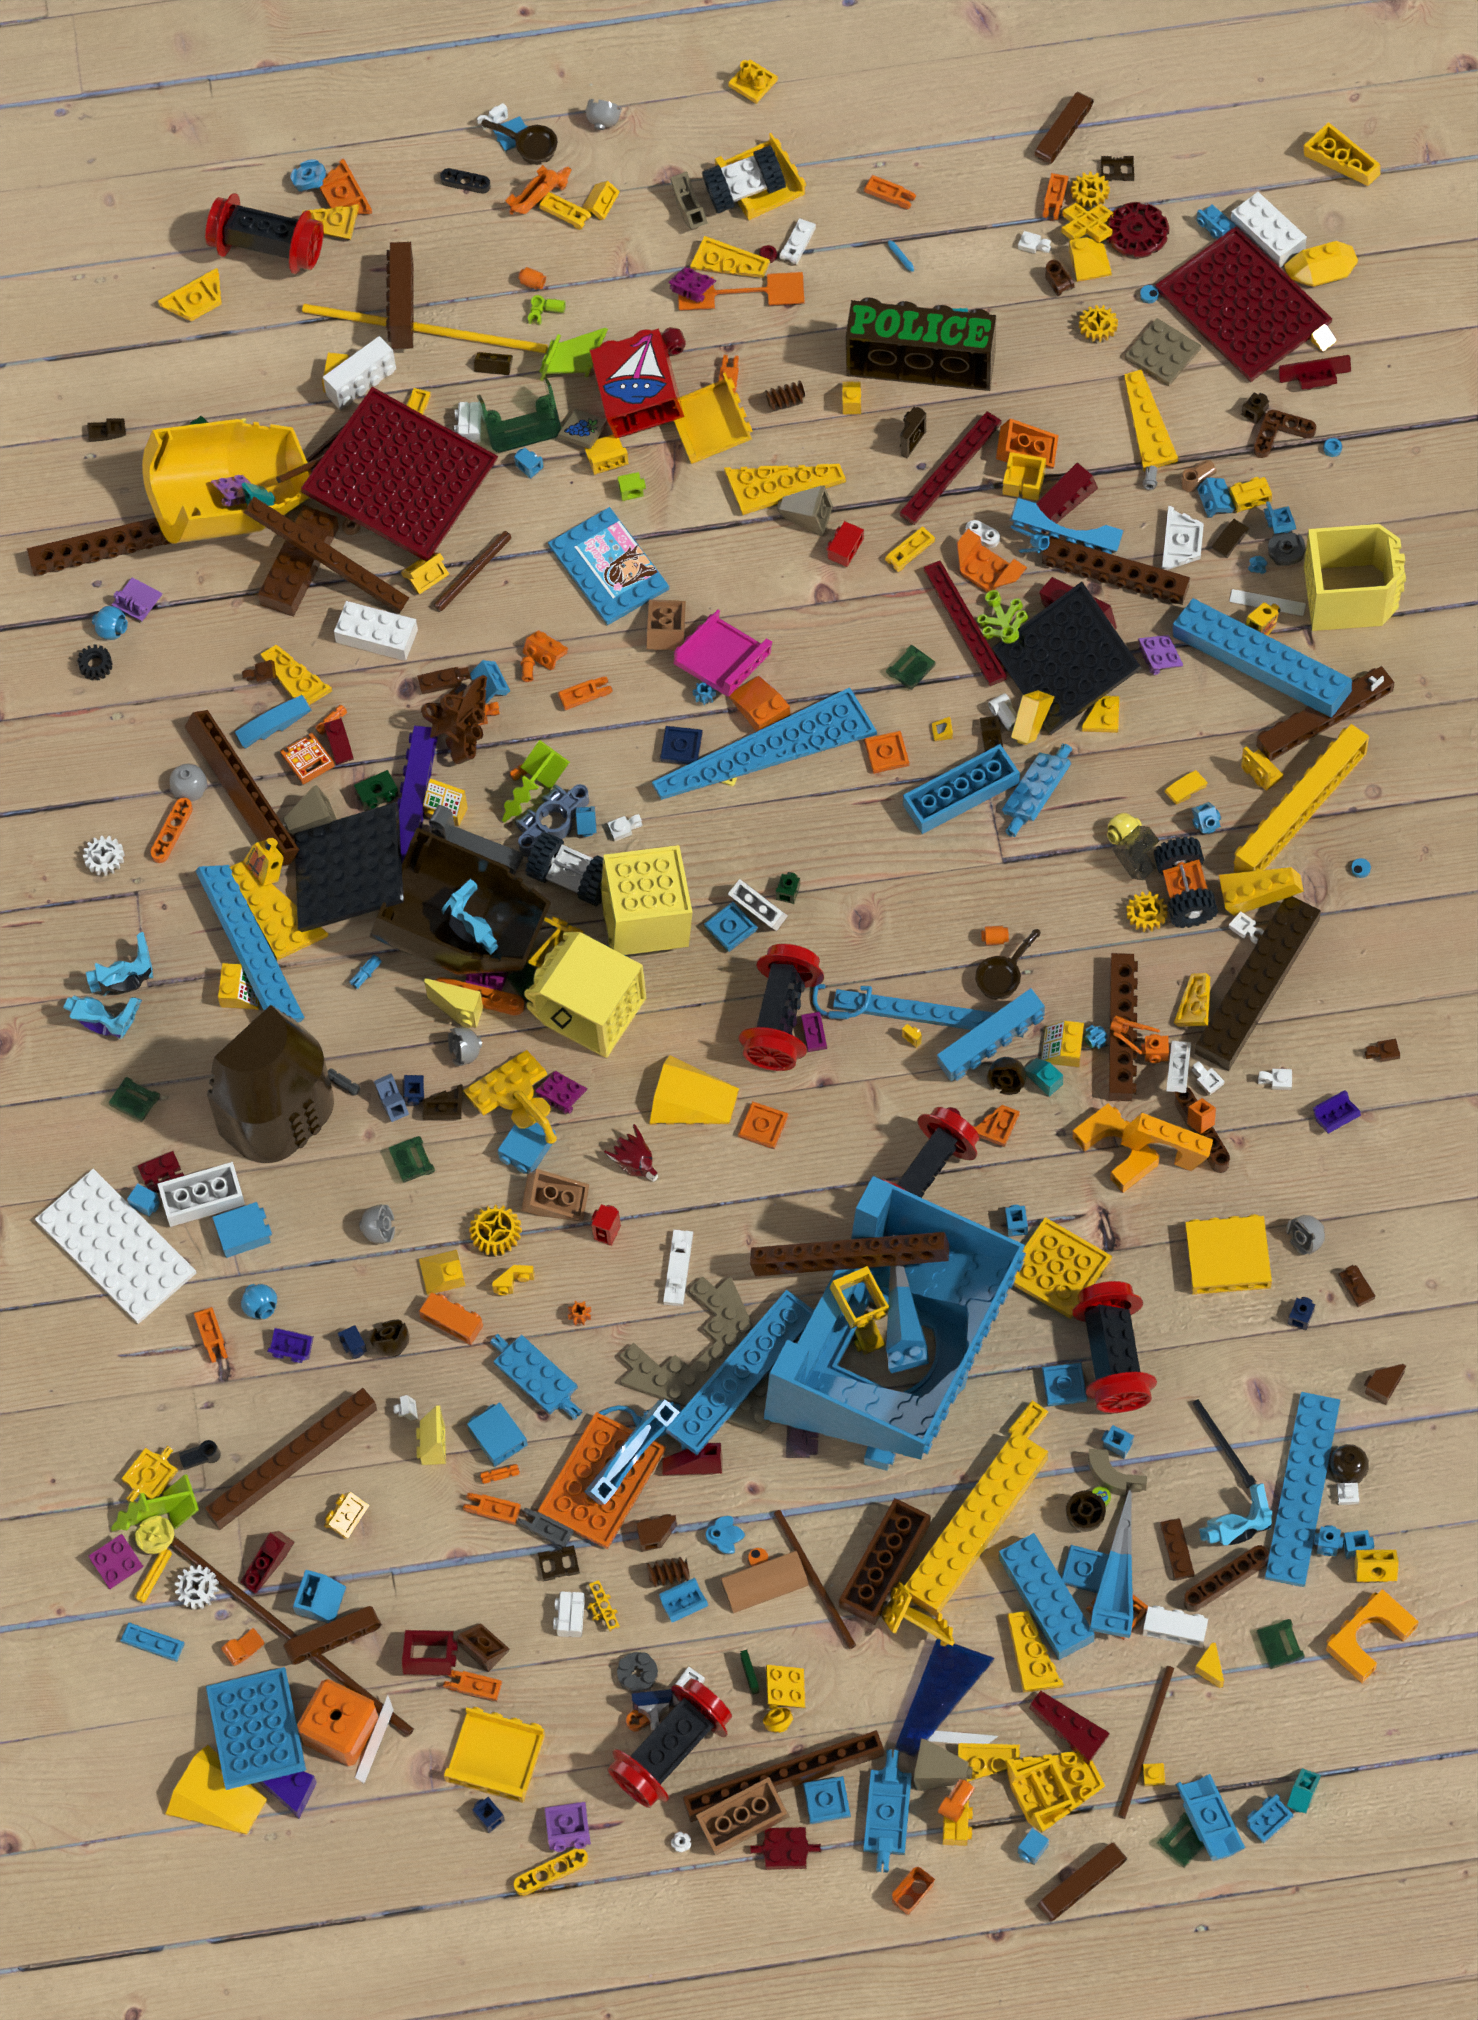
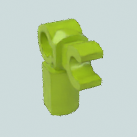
M540 295L533 296L531 299V313L528 315L529 324L532 323V319L537 318L538 325H541L542 318L540 314H542L544 309L550 312L564 313L566 301L549 298L544 300Z

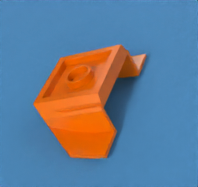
M967 529L957 542L960 575L987 593L995 590L997 587L1017 582L1027 569L1025 565L1015 559L1008 563L981 545V537L970 529Z

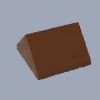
M481 1623L457 1636L459 1647L488 1672L510 1650Z

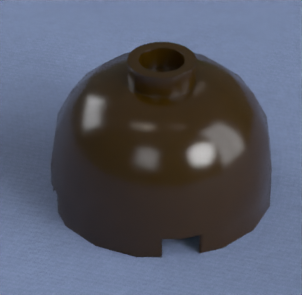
M1012 1057L998 1058L991 1064L987 1074L989 1086L992 1089L997 1088L1001 1090L1000 1093L1005 1095L1019 1093L1026 1081V1070L1023 1064Z
M399 1319L382 1323L381 1328L377 1330L375 1327L369 1334L371 1345L382 1356H399L409 1344L410 1335L408 1328Z
M1353 1444L1339 1446L1333 1451L1329 1459V1472L1340 1483H1360L1369 1470V1460L1366 1453L1360 1447Z
M1089 1490L1079 1491L1071 1496L1066 1505V1517L1073 1528L1082 1532H1091L1097 1529L1104 1521L1106 1506L1102 1497Z

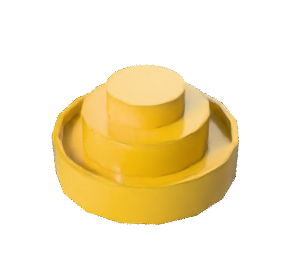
M774 1708L764 1717L763 1724L768 1731L781 1733L788 1729L793 1721V1715L789 1708Z

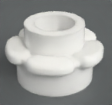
M678 1832L672 1838L671 1845L677 1852H684L691 1847V1837L687 1833Z

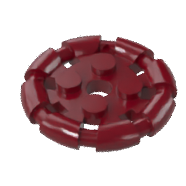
M1130 202L1123 204L1121 208H1116L1107 219V226L1112 229V235L1106 238L1108 243H1111L1112 248L1124 256L1132 255L1134 258H1143L1152 255L1154 251L1158 252L1168 240L1167 235L1170 232L1168 220L1162 215L1160 209L1148 203L1147 205L1140 204L1141 202ZM1139 211H1144L1145 213H1144V215H1143V214H1138V212H1139ZM1138 226L1141 227L1142 230L1135 231L1133 230V227Z

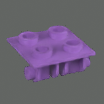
M243 475L211 480V483L224 495V498L221 500L223 506L229 507L235 504L246 503L241 484L250 482Z
M132 577L122 591L114 593L113 597L116 599L112 606L119 608L121 611L142 622L162 596V593Z
M1169 635L1138 638V648L1143 655L1145 663L1149 664V671L1153 675H1158L1160 669L1183 666Z

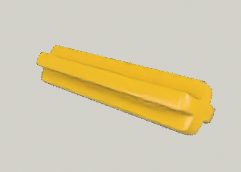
M165 1549L158 1554L135 1595L136 1600L142 1603L146 1602L172 1555L169 1549Z

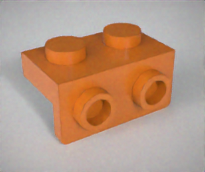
M538 630L526 638L522 653L533 658L534 661L549 670H553L556 661L567 654L568 648L559 641L549 637L546 633Z

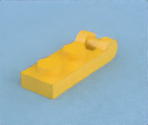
M551 192L539 204L540 209L574 225L579 230L584 227V222L588 221L591 217L590 212Z
M922 526L886 556L885 561L894 565V569L900 572L910 561L933 544L935 537Z

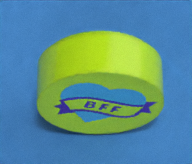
M1105 1487L1093 1489L1092 1492L1102 1497L1105 1506H1107L1111 1501L1110 1491Z

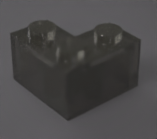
M1138 825L1112 851L1132 879L1144 880L1156 869L1146 853L1159 840L1150 827Z

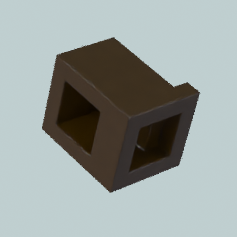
M1254 392L1247 402L1242 405L1241 415L1257 424L1269 408L1268 397L1263 393L1257 394Z

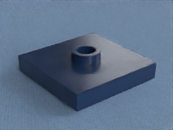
M666 726L660 762L688 765L699 759L703 730Z

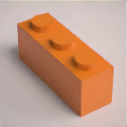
M431 1292L419 1310L421 1319L469 1345H472L483 1328V1322L479 1314L464 1310L462 1305L456 1302L454 1304L449 1302L444 1295L439 1293L436 1295Z

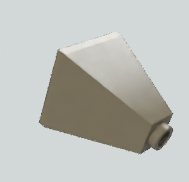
M818 486L783 497L782 501H779L778 512H781L783 518L824 537L833 508L825 486Z
M315 785L284 817L285 823H283V826L288 833L291 832L294 836V833L331 823L337 820L329 799Z
M921 1739L914 1773V1781L918 1791L956 1785L959 1779L966 1781L971 1779L973 1767L969 1766V1762L926 1739Z

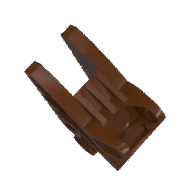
M484 675L474 679L468 686L461 684L455 687L449 694L440 698V703L428 702L421 707L424 719L432 723L430 737L434 738L445 733L447 735L445 741L447 747L451 750V758L458 765L475 758L477 741L483 738V730L478 724L482 723L485 717L483 711H485L484 700L486 699L487 677ZM426 708L430 709L431 716L427 713ZM466 718H467V720L469 721V723L471 724L470 726L467 725V724H465V721H464V720H465Z

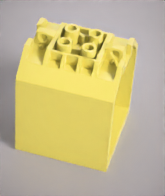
M1380 524L1308 529L1304 573L1312 631L1374 627L1385 624L1399 609L1398 602L1400 601L1401 592H1404V583L1406 582L1404 571L1405 554H1400L1399 549H1401L1400 538ZM1373 565L1383 572L1384 586L1324 590L1321 573L1323 568Z
M680 846L603 855L601 897L609 948L623 955L689 947L692 907Z
M564 932L563 939L566 941H561L559 945L554 947L552 952L547 953L544 964L535 971L534 984L524 992L525 997L532 1002L527 1003V1009L545 1026L607 1058L646 1000L643 965L581 932ZM562 1007L572 1015L571 1022L563 1029L550 1019ZM562 1011L555 1019L563 1025L570 1017Z

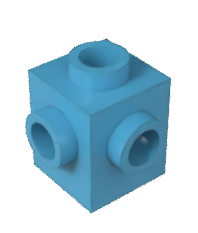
M1210 802L1191 808L1194 816L1192 822L1195 829L1200 830L1203 834H1209L1221 827L1219 822L1221 820L1220 813Z
M1331 1525L1320 1527V1532L1315 1533L1314 1545H1318V1554L1337 1556L1338 1548L1342 1549L1344 1537L1340 1536L1341 1529Z

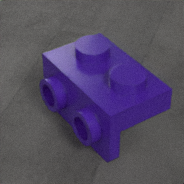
M1346 1090L1313 1107L1316 1122L1328 1134L1361 1116L1360 1110L1349 1100Z
M274 1328L271 1347L268 1348L267 1352L272 1353V1356L283 1359L284 1356L291 1357L293 1362L302 1363L303 1360H309L314 1336Z

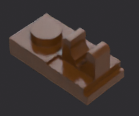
M1351 1265L1345 1271L1338 1274L1357 1307L1375 1299V1294L1358 1266Z

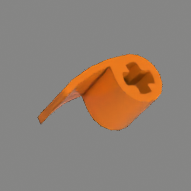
M252 1628L238 1641L236 1639L228 1641L221 1650L233 1666H236L264 1645V1640Z

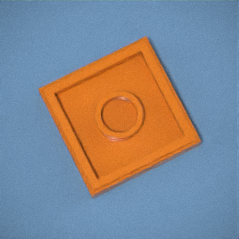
M901 731L864 739L873 774L910 766Z
M752 1101L738 1137L775 1149L788 1119V1113Z

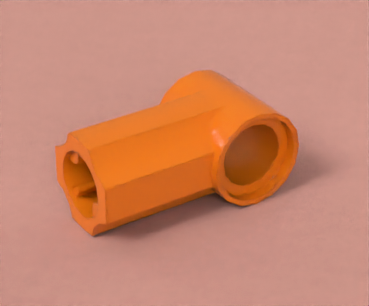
M959 1779L949 1797H946L941 1803L938 1813L956 1823L960 1819L965 1809L964 1806L974 1792L975 1787L966 1780Z

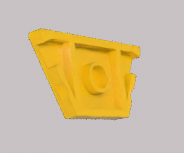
M213 269L158 300L159 306L189 321H193L222 305L218 269Z

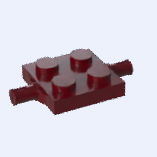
M806 1827L768 1828L765 1830L763 1845H751V1854L763 1853L765 1870L807 1869L809 1852L821 1853V1843L808 1844Z

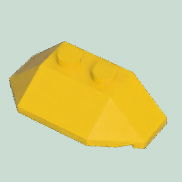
M1333 241L1300 251L1284 264L1287 275L1294 282L1315 287L1347 278L1355 265H1357L1358 259L1351 245Z

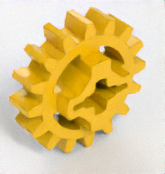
M1091 171L1089 175L1083 172L1082 177L1076 176V181L1072 182V198L1076 199L1077 204L1082 203V207L1089 205L1090 209L1092 205L1104 204L1105 199L1109 198V181H1105V176L1099 177L1098 172L1095 175H1092Z
M1095 305V309L1089 306L1088 312L1083 310V315L1079 317L1081 334H1085L1086 339L1091 337L1092 342L1095 339L1101 342L1102 338L1108 341L1109 336L1113 337L1114 331H1117L1118 319L1116 318V313L1111 314V308L1105 310V305L1101 308Z
M1150 891L1148 895L1141 892L1140 897L1135 894L1134 900H1129V906L1126 907V912H1128L1127 919H1130V925L1136 924V930L1142 927L1143 932L1146 931V928L1153 932V927L1160 929V923L1165 924V918L1168 915L1167 905L1164 904L1163 898L1158 899L1159 894L1151 896Z

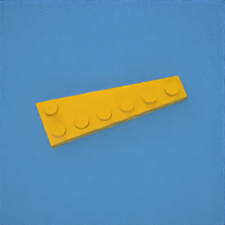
M1142 369L1124 374L1143 471H1146L1147 466L1149 469L1150 466L1158 468L1178 462V456Z

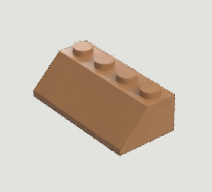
M769 1777L696 1815L716 1855L790 1818Z

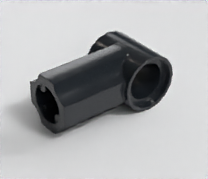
M206 1440L200 1446L179 1453L184 1470L207 1462L215 1463L221 1456L220 1450L212 1440ZM209 1449H214L212 1454H206Z

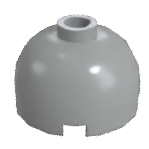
M589 99L586 107V116L589 122L594 124V128L604 130L618 122L622 110L621 107L617 109L618 105L604 100H598V103L593 102L594 99Z
M182 764L171 773V792L176 798H188L190 801H195L201 798L203 792L207 789V778L202 769L197 765Z
M457 1027L450 1029L452 1033H448V1046L450 1054L453 1052L456 1059H452L456 1066H463L476 1060L480 1048H482L480 1037H477L475 1032L469 1028Z
M382 1204L368 1208L359 1223L360 1230L369 1241L379 1244L391 1242L394 1238L395 1227L391 1228V1221L394 1220V1215L388 1205Z
M1302 1215L1290 1220L1287 1224V1235L1291 1234L1292 1237L1290 1243L1300 1254H1312L1322 1246L1325 1240L1324 1226L1315 1217Z

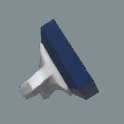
M671 1689L632 1693L633 1710H638L639 1713L647 1716L652 1731L660 1724L662 1714L670 1706L674 1705Z

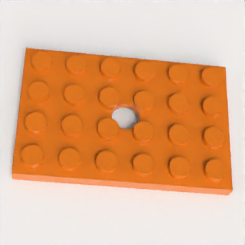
M596 1412L537 1512L573 1529L574 1533L608 1549L664 1454L666 1447L653 1441L631 1467L619 1488L608 1502L598 1505L584 1491L634 1430Z

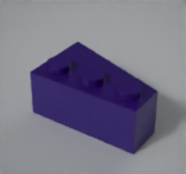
M304 1771L258 1782L294 1813L298 1819H300L317 1784L315 1776Z

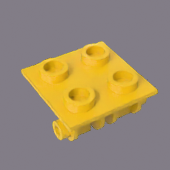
M766 1665L767 1705H769V1708H777V1705L805 1708L804 1669Z

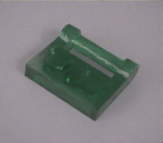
M910 645L904 655L893 666H889L886 672L890 677L897 679L912 690L933 669L935 661L915 646ZM912 656H915L902 672L898 671Z
M126 1077L108 1103L109 1106L143 1122L153 1105L159 1100L160 1093L152 1092L134 1083L131 1078ZM127 1089H131V1090H133V1091H135V1092H137V1093H139V1094H141V1095L147 1097L148 1100L145 1101V1100H143V1099H141V1098H139V1097H137V1096H135V1095H133V1094L127 1092L126 1090H127Z
M421 1136L389 1147V1152L403 1183L435 1172V1167L430 1163L422 1145L423 1140ZM410 1148H416L423 1167L418 1168Z
M1291 1619L1258 1629L1256 1632L1270 1669L1305 1658L1304 1652L1300 1650L1293 1632ZM1280 1631H1285L1293 1654L1287 1655L1279 1633Z
M1185 1812L1164 1838H1160L1157 1841L1158 1846L1183 1868L1204 1847L1203 1841H1199ZM1187 1825L1190 1830L1174 1848L1171 1847L1169 1843Z

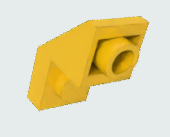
M513 1265L493 1281V1292L501 1296L513 1294L514 1280L520 1282L534 1280V1267L530 1265Z

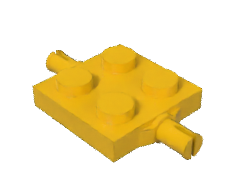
M166 1446L160 1455L151 1452L147 1448L143 1450L122 1477V1481L132 1488L131 1493L126 1498L128 1502L135 1501L141 1493H144L145 1497L149 1500L159 1497L178 1472L177 1468L167 1461V1458L173 1452L172 1448Z

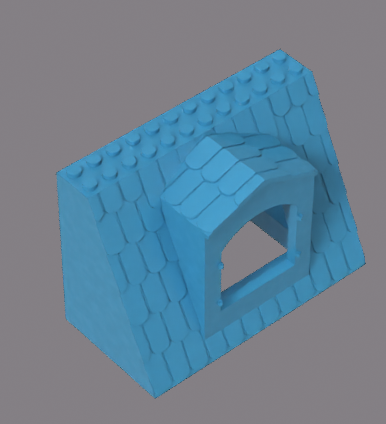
M872 1176L856 1207L851 1239L888 1237L893 1234L900 1236L945 1232L949 1242V1261L904 1265L920 1324L932 1329L936 1353L932 1367L918 1384L906 1391L900 1392L887 1389L838 1366L858 1327L850 1328L829 1287L834 1280L862 1268L835 1270L798 1343L796 1344L790 1340L786 1341L770 1372L764 1419L921 1460L924 1453L928 1455L930 1452L934 1437L938 1436L941 1429L940 1425L942 1420H946L950 1405L954 1404L957 1395L965 1389L968 1373L975 1361L974 1357L976 1354H979L983 1345L984 1337L987 1338L991 1330L992 1321H995L999 1314L1000 1305L1004 1304L1008 1295L1007 1292L1009 1288H1012L1016 1280L1017 1272H1020L1022 1269L1023 1260L1026 1255L1023 1252L1025 1245ZM890 1266L870 1267L869 1270L888 1304ZM864 1282L842 1290L855 1318L865 1314L870 1302L874 1303Z

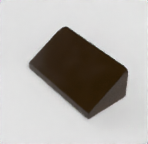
M477 352L474 360V371L478 373L509 375L513 356Z

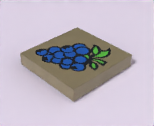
M575 409L558 433L559 439L591 449L608 422L607 419Z

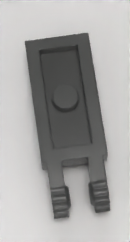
M524 1508L522 1512L527 1517L534 1519L531 1524L524 1519L518 1518L516 1523L519 1526L561 1548L566 1547L574 1533L573 1529L540 1512L536 1513L533 1510Z

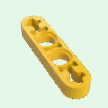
M573 1849L518 1876L514 1880L515 1892L520 1896H526L584 1868L588 1863L587 1852L584 1849ZM576 1854H579L580 1856L584 1855V1857L582 1858V1862L579 1863V1861L576 1860L572 1862L573 1867L570 1868L567 1858H570L571 1862L576 1859ZM559 1862H563L566 1865L565 1871L561 1873L554 1869L555 1865ZM544 1871L548 1875L547 1879L542 1882L536 1879L537 1873ZM529 1877H533V1881L536 1885L533 1886L531 1882L526 1885L527 1889L523 1890L522 1887L518 1888L520 1886L521 1881H523L524 1883L530 1882Z

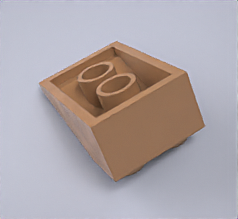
M649 600L647 649L675 651L678 646L684 644L686 601Z
M535 1169L527 1175L521 1211L537 1216L582 1222L589 1184Z

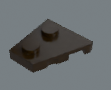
M463 1084L457 1085V1089L446 1092L445 1090L436 1096L423 1099V1120L462 1119Z

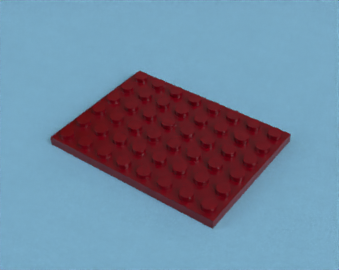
M1237 226L1155 285L1158 292L1250 382L1311 338V334L1322 325L1328 326L1331 324L1333 319Z

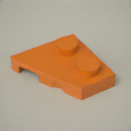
M1001 1105L993 1114L985 1117L983 1122L976 1127L974 1126L980 1138L1005 1147L1019 1118L1020 1111Z

